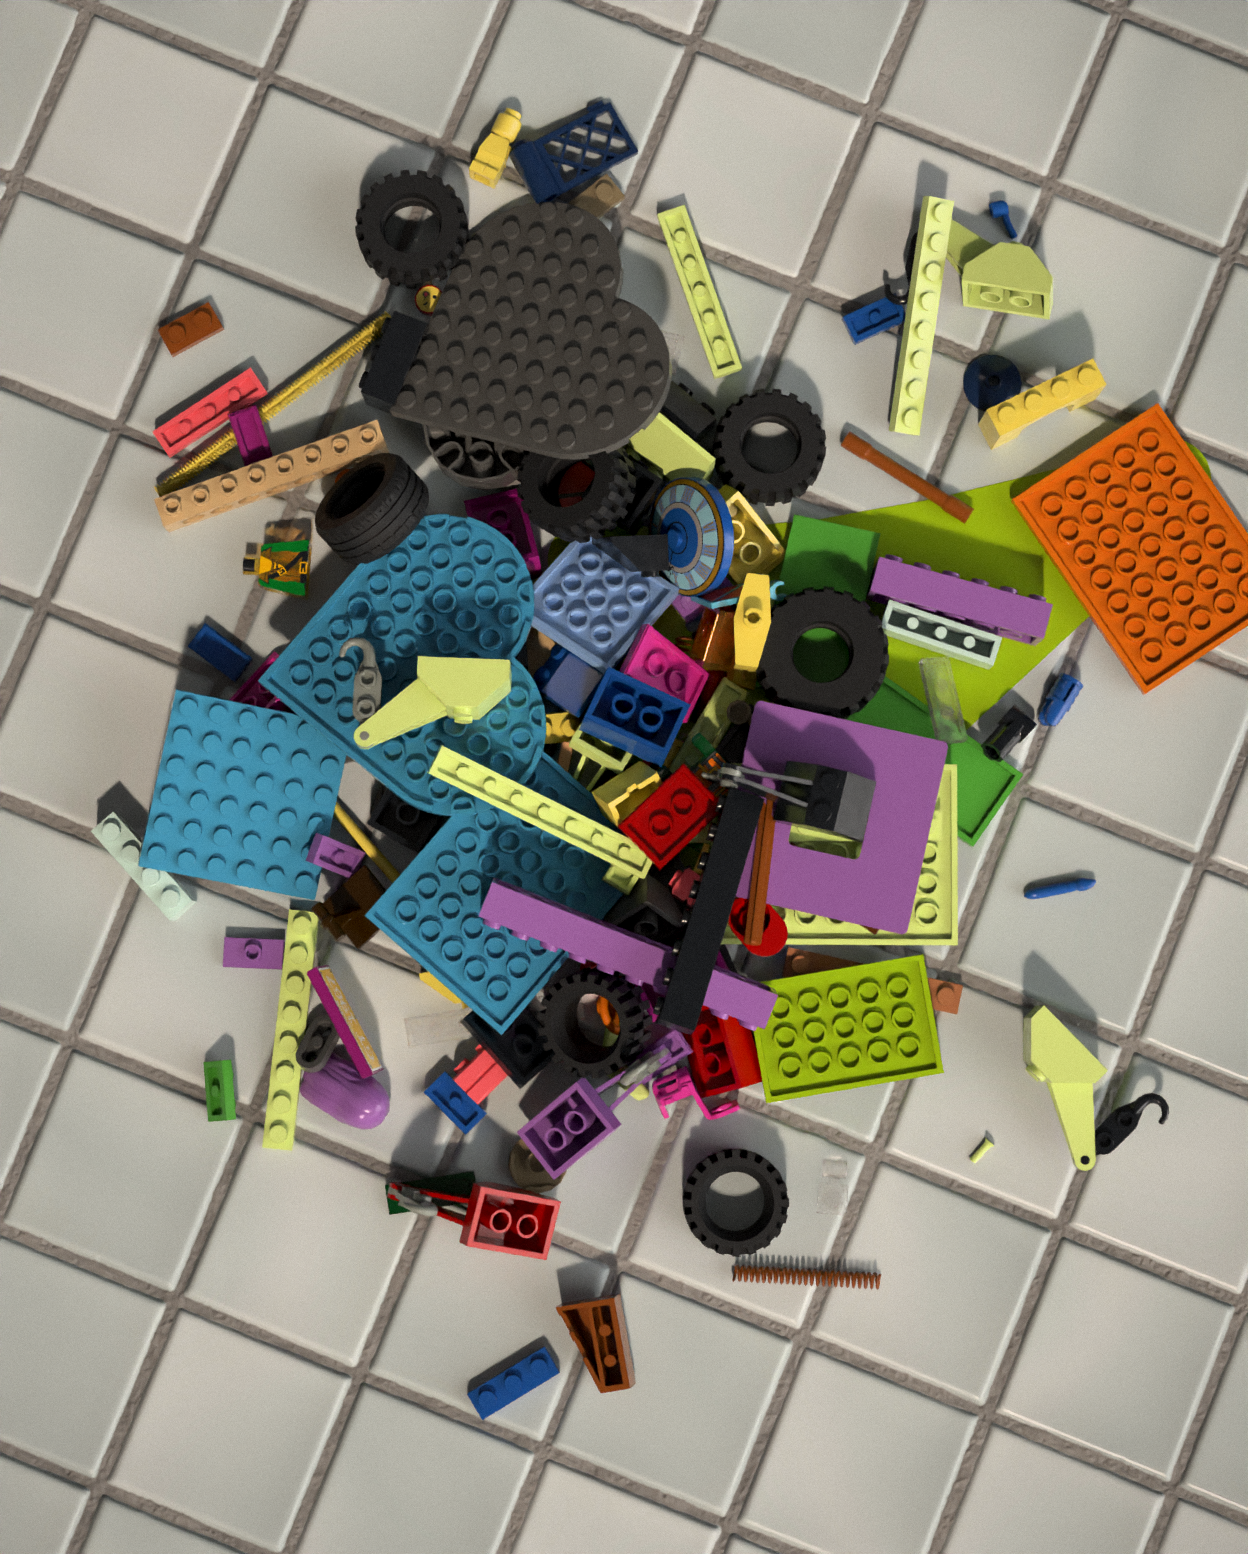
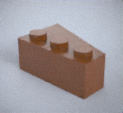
M620 1294L565 1302L555 1307L559 1316L563 1318L573 1342L575 1341L582 1354L583 1361L600 1393L630 1389L636 1384Z

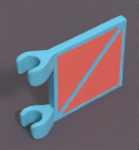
M773 580L770 582V598L782 601L786 594L776 595L775 590L777 586L785 585V583L780 580ZM744 583L719 588L707 595L691 597V600L711 609L737 604Z

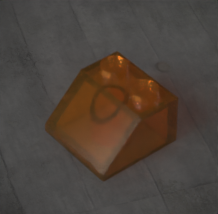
M729 606L714 609L704 607L689 656L702 668L729 671L731 664H734L733 618L736 608Z

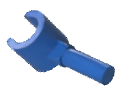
M1000 200L989 204L992 219L1001 217L1011 240L1016 238L1017 234L1008 216L1009 209L1007 203Z

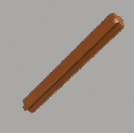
M768 799L766 804L765 802L763 803L757 823L743 940L745 944L751 946H758L762 943L776 822L773 821L772 816L773 801Z

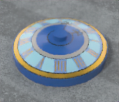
M699 477L674 479L659 492L653 504L649 521V535L668 534L669 570L659 571V575L678 587L679 595L686 597L707 595L721 585L732 562L734 531L731 515L722 495L710 482Z

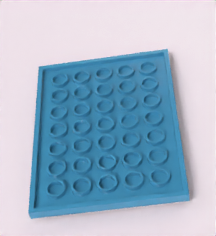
M543 751L535 771L524 786L627 837L617 826L602 816L593 794ZM494 807L474 815L451 816L364 916L502 1035L568 959L569 954L558 948L557 952L547 950L539 946V940L529 937L528 941L519 939L511 935L512 929L501 926L497 930L482 923L484 918L479 917V913L493 877L598 919H602L624 893L602 880L611 863L498 807Z

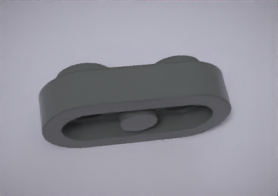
M321 1015L312 1021L296 1051V1061L305 1072L315 1073L323 1069L340 1038L329 1015ZM325 1031H331L328 1036H322ZM317 1056L315 1061L309 1062L311 1057Z

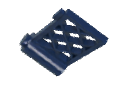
M601 100L587 108L588 114L535 141L527 142L526 139H523L511 147L512 152L509 154V157L537 204L552 202L562 193L638 154L635 144L610 102L604 105ZM608 113L613 122L611 131L594 127L596 118ZM615 127L619 134L614 132ZM576 128L589 131L586 144L569 140L571 131ZM592 132L609 137L605 150L589 146ZM612 138L624 141L628 151L622 154L609 152ZM551 141L564 144L561 156L557 157L548 154L543 145ZM567 145L584 150L580 163L564 159ZM586 152L602 155L601 165L595 168L584 165ZM606 157L612 158L611 160L605 162ZM553 162L558 163L557 168L555 167ZM561 165L578 169L576 178L565 183L559 174ZM581 170L586 171L584 174L580 175Z

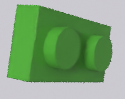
M231 1060L203 1062L208 1122L236 1120V1102L233 1087L234 1075Z

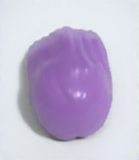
M333 1052L324 1068L315 1073L304 1071V1080L300 1086L301 1095L311 1104L341 1123L362 1130L373 1129L384 1121L390 1111V1100L385 1088L372 1076L365 1079L361 1078L356 1066L352 1062Z

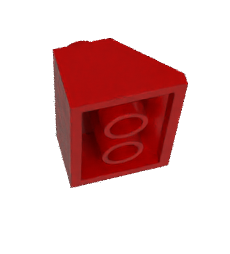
M703 1005L695 1031L691 1035L682 1032L694 1051L687 1057L697 1091L701 1098L762 1082L758 1054L751 1030L739 1025V1021L735 1017L729 1016L725 1020L711 1014L709 1007Z

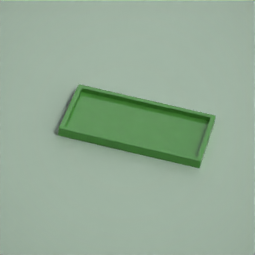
M794 514L779 579L785 585L778 586L776 595L783 593L787 596L791 593L802 592L804 588L808 587L823 589L824 586L834 587L835 591L844 593V590L854 594L853 597L860 602L866 601L881 533ZM775 600L774 605H778L782 601ZM816 628L805 632L796 641L793 648V661L798 672L803 677L813 682L825 683L835 680L845 671L849 662V650L846 642L839 634L829 629ZM757 680L755 687L762 688Z
M886 676L878 692L867 703L866 707L845 719L947 743L948 750L945 764H957V838L970 847L976 844L1023 776L1021 772L1004 760L998 763L988 759L983 754V749L979 742Z

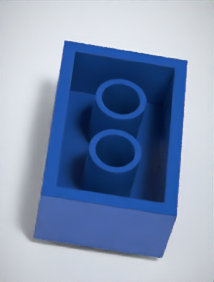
M608 666L579 730L662 768L691 704Z

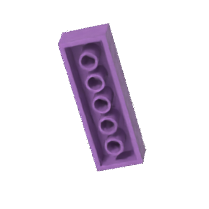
M886 554L885 558L879 557L874 566L866 600L886 605L890 599L1000 637L1036 646L1044 639L1053 604L1047 603V598L1035 594H1029V597L1017 594L1018 590L1011 587L1000 586L999 590L989 587V582L972 578L970 582L960 579V574L943 570L941 574L931 571V566L914 562L912 566L902 563V558Z

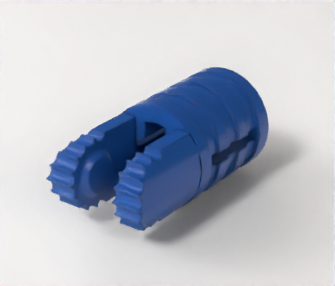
M1060 673L1050 693L1045 698L1046 701L1038 715V722L1043 726L1058 725L1065 713L1069 712L1071 705L1075 702V698L1079 695L1080 690H1082L1083 684L1070 675Z

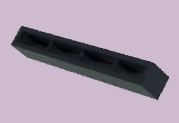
M731 787L725 795H719L715 807V812L719 813L717 823H711L706 840L711 841L708 852L703 851L700 856L697 869L702 870L699 881H693L688 896L693 899L690 910L685 909L683 912L680 926L684 927L681 939L676 937L671 951V955L675 956L672 968H666L662 980V985H666V990L663 997L658 996L654 1006L653 1014L658 1015L655 1024L689 1035L696 1029L763 807L764 798Z

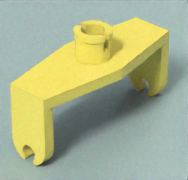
M747 573L733 618L735 652L733 669L738 671L756 672L771 624L770 582L768 575Z

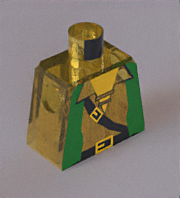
M309 540L262 544L260 558L244 557L243 575L259 576L258 586L262 590L308 600L312 544Z

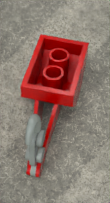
M390 1182L387 1198L399 1201L398 1205L413 1213L426 1216L437 1215L462 1225L463 1228L459 1242L465 1246L547 1260L561 1201L553 1197L493 1182L474 1183L471 1196ZM432 1197L468 1203L466 1215L435 1205L431 1202Z

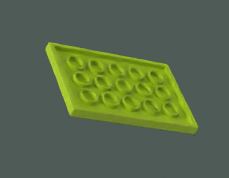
M923 954L760 982L773 987L778 994L765 1029L757 1027L756 1031H754L766 1103L944 1073Z

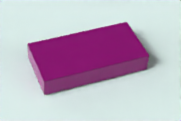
M256 405L227 414L244 466L273 457Z

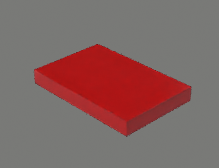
M683 763L618 825V828L661 870L719 815L718 812H715L718 798Z

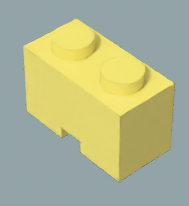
M640 760L592 791V794L602 816L618 827L625 818L662 784L658 772Z

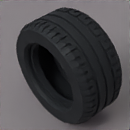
M391 453L373 455L346 472L326 493L316 511V531L346 563L355 565L371 563L400 545L419 524L429 503L427 485L399 455Z

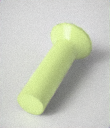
M985 1137V1142L970 1157V1160L976 1163L994 1145Z

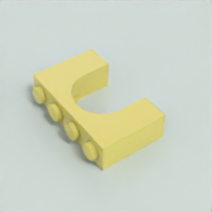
M1092 358L987 409L978 425L990 449L993 450L1017 438L1027 426L1054 411L1067 407L1068 411L1071 412L1094 401L1107 384Z

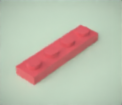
M250 367L152 432L169 458H171L229 420L228 413L249 407L268 393Z

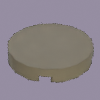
M522 1139L515 1143L509 1154L508 1167L511 1177L518 1186L527 1191L535 1193L550 1191L561 1183L567 1172L566 1170L553 1180Z

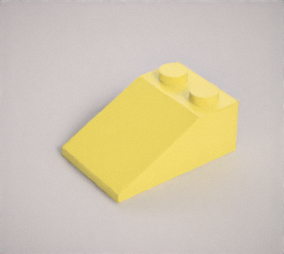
M725 484L718 491L729 509L734 531L733 557L727 575L737 585L744 583L747 573L767 575L784 560L786 550L742 494Z

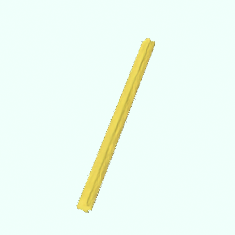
M384 311V314L375 318L376 321L373 320V323L370 322V325H366L367 328L363 327L364 330L361 329V332L358 331V334L349 338V341L346 340L347 343L344 342V345H340L341 348L337 347L338 350L334 349L335 352L332 351V354L329 353V356L323 358V361L320 360L321 363L317 362L318 365L315 364V368L311 367L312 370L308 369L309 372L306 371V374L300 375L297 381L291 382L292 385L288 384L289 387L279 391L280 394L277 393V396L274 395V399L271 398V401L268 400V403L265 402V405L259 406L258 412L262 424L264 425V422L267 423L266 419L270 421L269 417L273 418L272 415L276 416L275 412L279 414L278 410L282 412L281 408L284 410V406L287 407V404L293 403L292 399L295 401V397L299 399L298 394L302 396L301 392L305 394L304 390L308 392L307 388L310 390V386L314 387L313 384L317 385L316 382L319 383L318 379L322 381L321 377L324 379V375L328 377L327 372L331 374L330 370L334 372L333 368L337 370L336 366L340 367L339 364L343 365L342 362L346 363L344 359L349 361L347 357L351 359L350 355L353 357V353L357 355L356 350L360 352L359 348L363 350L362 346L366 348L365 344L369 345L368 342L372 343L371 339L375 341L373 337L376 339V335L380 337L379 333H381L383 323L386 317L391 318L390 314ZM230 428V432L227 431V434L221 435L222 439L218 438L219 441L215 440L216 443L212 442L213 445L209 444L210 448L207 446V450L203 449L204 452L200 451L201 454L198 453V456L192 457V461L189 460V463L183 464L184 468L180 466L181 470L177 469L178 472L174 471L175 474L171 473L172 477L169 475V479L166 477V481L162 480L163 483L159 482L160 485L154 486L158 495L161 497L170 492L177 491L176 488L180 489L179 486L183 487L182 484L188 483V479L191 481V477L194 478V475L197 476V473L203 472L202 468L206 469L205 466L209 467L208 463L212 465L211 461L214 463V459L218 460L217 457L221 458L220 455L224 456L223 453L226 454V450L228 452L229 448L232 450V446L235 447V444L237 445L233 430Z

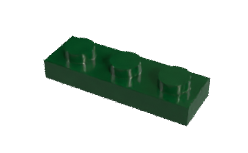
M475 1171L398 1183L471 1196L476 1178ZM390 1184L385 1185L386 1196L388 1194ZM432 1197L431 1202L440 1207L463 1204V1202ZM387 1198L389 1215L411 1212L398 1205L399 1201Z

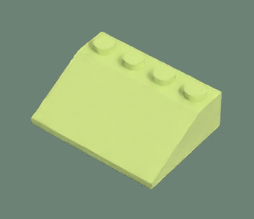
M660 412L645 430L641 429L628 439V444L623 446L626 448L630 459L636 463L640 460L649 467L647 470L667 483L682 477H699L709 481L713 476L716 458Z

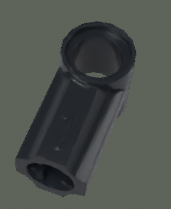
M1014 705L997 723L999 726L982 743L983 754L990 760L997 761L998 763L1001 762L1013 747L1020 743L1037 724L1017 705Z

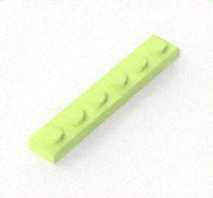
M685 205L658 213L657 219L714 380L741 371L742 366Z

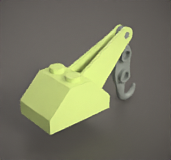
M354 637L345 641L339 652V656L344 657L350 647L358 646L364 653L363 661L354 677L353 715L360 723V726L354 732V740L361 749H370L375 745L445 716L449 719H454L455 723L470 724L473 720H480L511 692L512 670L510 660L418 656V678L381 708L382 677L375 661L376 654L372 644L364 638Z

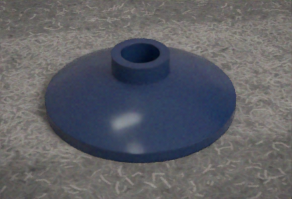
M985 355L977 358L969 365L963 378V390L966 398L974 407L984 412L1020 394L1022 386L1021 376L1017 367L1009 359L1000 355ZM996 377L999 380V384L992 386L989 384L988 379Z

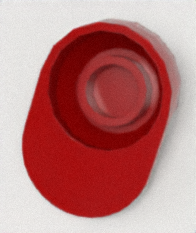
M740 897L735 899L728 919V926L732 933L751 953L757 956L768 957L778 953L786 944L788 936L784 920L770 904H766L762 943L758 946L747 945L743 940L748 899Z

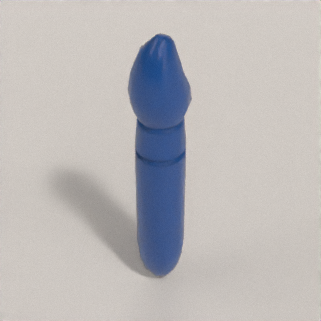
M1078 878L1075 881L1035 887L1027 890L1024 893V897L1027 899H1040L1076 890L1086 891L1095 885L1096 880Z

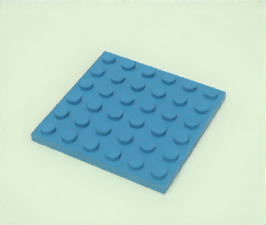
M175 689L138 866L315 900L322 867L305 860L316 833L329 837L346 754L297 714Z

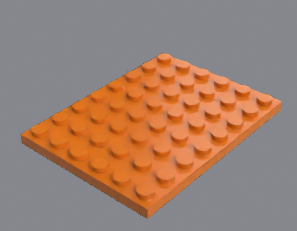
M1158 403L1011 500L1020 516L1143 695L1248 626V533Z

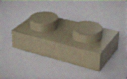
M605 174L568 204L582 208L599 219L623 201L625 195L608 174Z

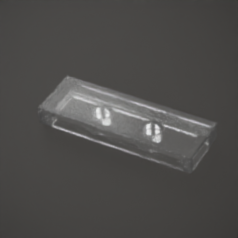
M949 656L922 658L918 664L935 739L944 741L947 744L964 743L968 737Z

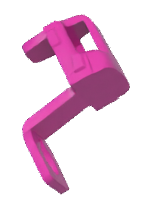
M687 1066L658 1078L652 1083L653 1094L664 1119L669 1118L665 1105L693 1095L704 1116L709 1120L724 1117L740 1109L739 1103L735 1099L709 1111L694 1086ZM676 1079L674 1083L668 1086H665L660 1089H658L657 1087L658 1085Z

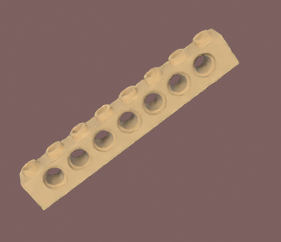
M374 420L155 498L154 501L164 528L168 532H172L354 467L373 455L389 453L378 420Z

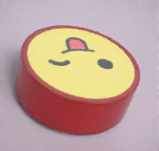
M426 285L417 291L415 304L423 315L432 316L442 294L438 287Z

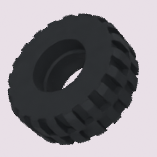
M824 586L823 589L808 587L804 588L802 592L787 595L778 605L775 604L771 608V624L756 670L758 683L764 689L765 695L771 703L774 702L778 705L841 719H847L850 715L866 707L867 703L878 692L885 678L889 663V643L887 634H884L882 629L883 624L878 615L875 616L870 611L871 607L865 601L860 602L853 597L854 594L844 590V593L835 591L834 587ZM824 628L834 631L847 644L849 650L847 668L833 681L825 683L810 681L803 677L795 667L793 661L794 645L801 635L811 629Z

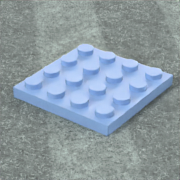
M590 536L589 542L579 543L576 540L571 542L533 584L535 607L532 627L605 674L608 666L615 669L628 654L641 625L649 624L652 626L679 595V588L661 576L641 577V571L630 572L594 546Z

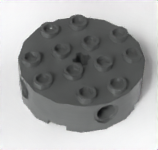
M423 424L426 446L442 473L464 487L489 490L508 486L517 480L518 471H522L524 466L521 464L524 455L528 456L530 451Z

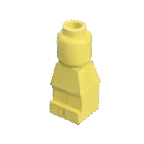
M506 108L504 113H500L497 116L491 133L479 146L476 157L469 167L471 179L495 189L506 168L509 154L512 151L510 143L515 141L522 126L520 122L522 116L520 113Z

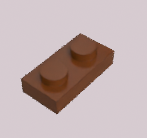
M207 302L158 329V332L172 357H175L223 331L224 328L210 303Z

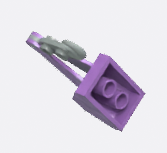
M662 1044L656 1050L648 1052L623 1072L595 1090L586 1078H581L518 1130V1135L554 1180L622 1125L612 1111L673 1055ZM618 1082L624 1086L634 1082L609 1108L599 1096Z

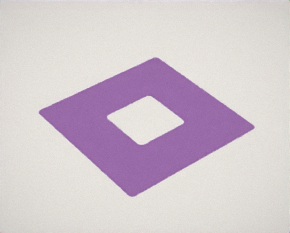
M758 701L754 707L741 767L784 775L787 761H795L848 771L876 781L861 853L857 859L792 846L788 840L791 825L775 823L766 904L905 934L910 922L947 755V743ZM743 774L747 780L780 792L782 781ZM738 786V790H740V791H743V792H746V793H749V794H752V795H755V796L764 798V797H762V796H759V795H757V794H755V793H753V792H751V791H749V790H746V789H744V788ZM773 802L772 808L773 818L777 803ZM757 827L735 897L749 898Z

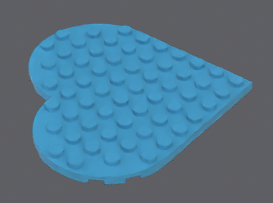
M449 514L424 516L412 533L391 552L371 563L359 564L258 680L264 688L395 795L415 808L432 814L467 816L485 812L496 807L427 773L440 745L523 786L535 771L544 749L546 738L544 704L530 673L515 658L526 642L533 622L535 607L533 583L524 559L511 541L495 528L471 517L463 518L449 516ZM354 637L364 638L372 644L376 654L375 661L382 677L381 708L418 678V656L510 660L512 670L511 692L480 720H473L470 724L455 723L454 719H449L445 716L375 745L370 749H361L354 740V732L360 726V723L353 715L354 677L363 661L364 653L358 646L350 647L344 657H340L339 652L343 643Z

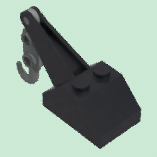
M787 761L784 775L752 770L722 762L721 769H718L717 774L702 772L701 774L704 779L720 784V786L731 787L737 790L738 786L777 803L773 818L774 822L858 842L863 841L876 781L848 771L795 761ZM743 774L782 781L780 792L747 780Z

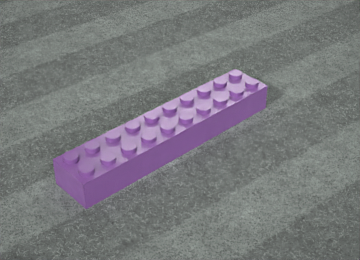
M493 877L479 913V917L484 918L483 924L497 930L501 926L512 929L511 935L519 939L528 941L529 937L539 940V946L547 950L557 952L558 948L567 951L568 957L585 964L588 959L597 963V969L605 973L614 975L615 971L625 974V980L639 986L646 982L653 985V991L664 995L666 985H662V980L666 968H672L675 956L671 955V947ZM715 965L703 1005L709 1007L710 1013L719 1018L727 1020L729 1016L735 1017L739 1021V1025L756 1031L757 1027L765 1029L778 994L773 987Z

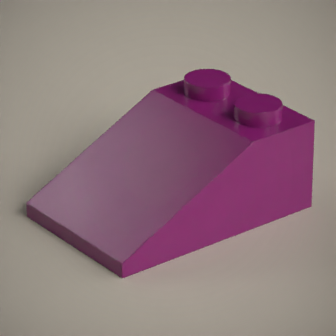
M517 489L465 500L467 517L482 521L502 533L521 554L531 579L539 578L542 575L539 554L529 516L521 507V501L523 500L518 497Z

